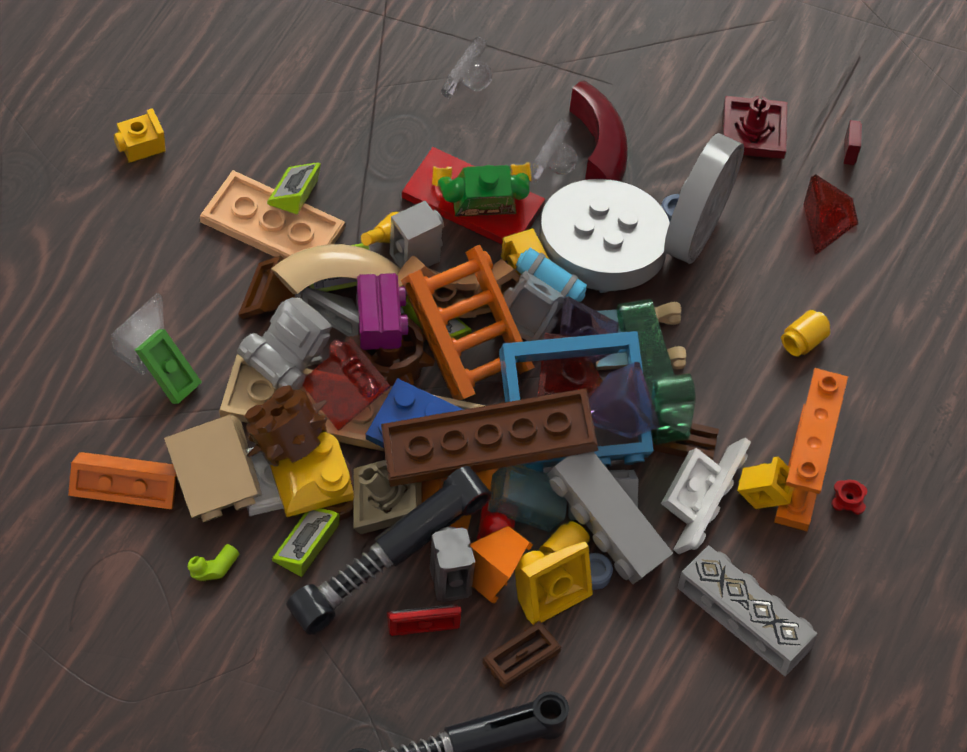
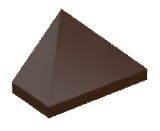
M282 256L258 263L238 314L242 319L277 310L281 302L295 298V294H292L271 270V268L284 259Z

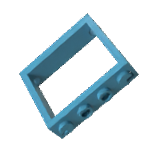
M637 331L502 344L499 350L505 402L520 400L516 363L627 352L639 443L598 446V451L594 453L605 467L611 466V461L624 460L626 465L645 462L644 458L654 451ZM566 457L514 465L513 468L523 470V474H539L544 472L543 468L554 467Z

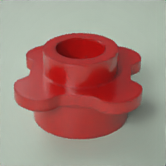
M839 480L834 484L836 495L831 504L835 510H850L854 514H862L865 511L866 506L863 500L868 490L863 484L856 480Z

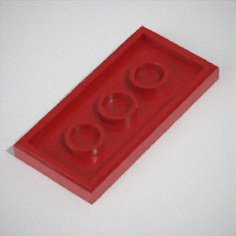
M434 147L431 148L402 190L403 199L414 204L426 201L433 211L437 210L442 217L499 244L503 243V237L529 230L545 205V198L529 191L526 198L522 200L515 199L516 214L455 216L454 203L447 202L438 186L432 185L433 166L437 168L452 167V180L458 177L463 168L474 166Z

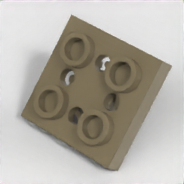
M386 460L354 468L353 528L359 534L391 527L422 503V482L390 487Z

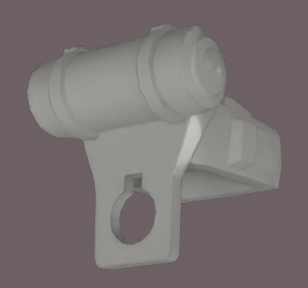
M290 298L281 302L270 320L271 325L263 337L256 333L250 334L243 339L237 349L238 355L244 359L245 363L262 374L272 383L276 390L290 385L293 390H299L302 387L306 378L302 371L306 366L321 362L322 357H320V354L330 338L329 332L332 328V325L317 310L302 299Z

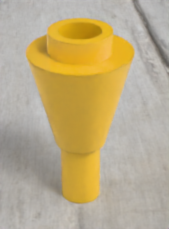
M391 212L373 230L363 233L361 235V242L366 246L376 242L390 243L391 216L399 212Z

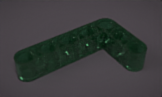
M645 299L617 304V319L620 331L638 332L653 443L660 445L689 439L696 401L693 379L690 373L674 375L652 300Z

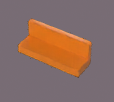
M80 452L71 462L68 496L172 509L174 507L178 477L173 464Z

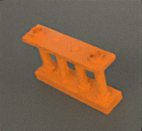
M477 245L465 252L469 261L430 278L423 276L420 269L401 279L453 399L463 400L476 394L473 389L476 382L501 372L500 358L470 371L467 368L464 369L460 360L461 352L500 335L503 336L505 343L523 342L493 275L491 257L486 251L482 250L481 245ZM475 273L483 292L443 309L437 307L432 296L434 290ZM484 305H489L496 323L457 340L450 337L446 328L448 321ZM532 361L516 363L519 374L535 368Z
M814 368L806 404H803L788 464L790 469L786 486L794 487L790 504L778 506L774 523L808 531L816 496L820 494L848 376Z

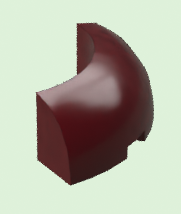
M580 81L572 88L569 111L586 125L596 141V148L588 159L585 180L609 179L622 182L628 159V145L623 122L613 104L604 94L587 81Z

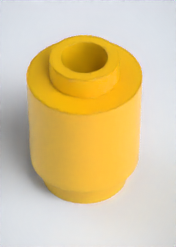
M808 310L785 329L784 334L781 336L784 348L793 356L807 354L829 337V320L821 312Z
M570 521L567 525L562 524L539 548V551L547 556L581 542L588 543L590 537L580 524Z

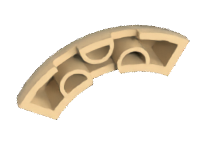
M329 244L294 253L280 261L271 270L292 294H298L304 288L320 280L342 277L357 281V276L360 274H376V276H379L380 274L396 273L398 275L401 268L389 259L371 250L351 245Z

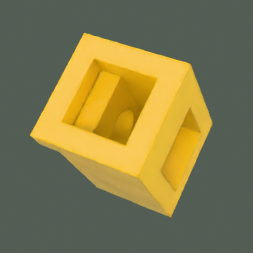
M153 108L147 110L145 115L117 123L118 133L114 134L115 144L119 152H125L129 163L166 151L164 131Z
M533 228L503 237L501 257L504 261H508V265L519 276H521V273L516 270L517 260L520 254L530 247L538 253H543L548 258Z
M779 456L773 457L772 463L769 464L763 463L757 466L745 467L742 470L737 491L755 509L790 504L794 487L786 486L790 468Z

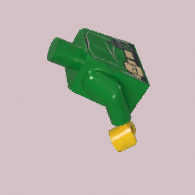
M526 162L523 165L511 164V169L508 165L465 167L458 177L453 180L452 167L437 168L433 166L432 185L438 186L447 202L454 203L455 216L516 214L515 199L522 200L529 194V181L532 180L530 163Z

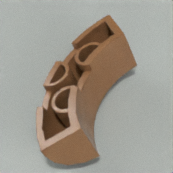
M413 255L399 271L398 283L399 286H403L401 279L420 269L423 276L428 278L440 272L425 266ZM502 259L493 264V275L502 295H504L509 287L515 288L520 276ZM474 273L434 290L432 296L437 307L443 309L483 291ZM487 304L459 317L475 318L476 315L490 313L491 309Z

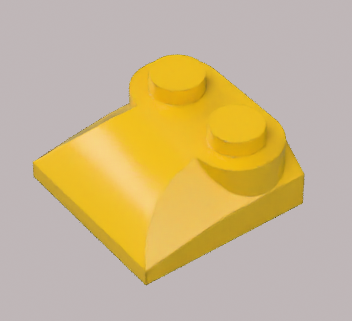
M321 432L317 437L321 442L319 446L307 456L294 463L287 458L280 460L279 466L269 464L286 517L353 500L354 493L349 471L339 442L333 435Z
M586 542L569 546L547 556L541 551H531L522 555L515 568L517 597L526 618L533 625L538 621L542 623L593 595L589 545Z

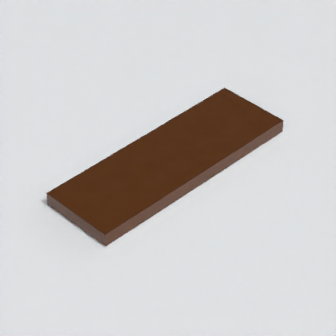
M586 388L381 424L390 487L446 478L464 466H470L474 472L598 451Z

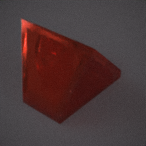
M817 174L810 178L804 200V208L816 256L859 223L852 197Z
M549 333L544 334V340L574 337ZM588 356L541 360L537 397L585 388L587 389V394L604 386L605 383Z

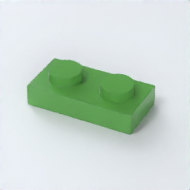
M158 329L135 349V352L171 403L179 404L202 383L165 329Z

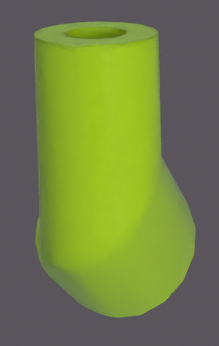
M226 544L214 560H205L204 557L199 558V556L191 558L188 562V570L191 577L198 581L220 579L227 573L240 553L233 546Z

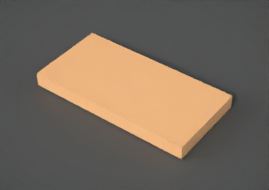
M232 170L200 215L201 223L274 257L282 256L284 259L304 249L335 244L345 229V221L304 203L298 214L268 205V199L275 189Z

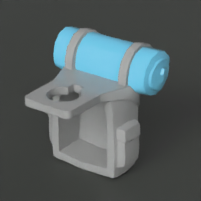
M531 247L524 253H521L517 260L516 270L521 273L519 282L515 288L509 287L503 297L521 338L527 341L546 340L558 323L559 319L556 316L558 311L565 304L572 307L579 304L585 297L587 284L579 280L575 274H570L546 258V255L538 253Z

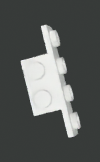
M747 438L731 444L724 453L719 465L697 448L689 451L661 502L664 507L687 524L674 547V551L678 554L690 549L695 550L703 543L706 537L704 531L708 523L720 511L718 504L721 498L730 491L734 484L732 478L736 470L747 460L748 454H746V451L751 444V441Z

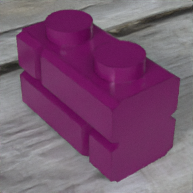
M396 273L380 274L379 276H376V274H360L357 276L360 348L363 350L379 349L380 347L383 349H399L401 347L402 335H408L407 315H401L400 307H406L405 286H399Z

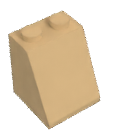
M229 414L164 438L191 518L201 517L203 522H207L223 516L221 510L234 505L236 510L252 506L256 504L254 498L262 495L252 457L247 456L250 451L239 418Z

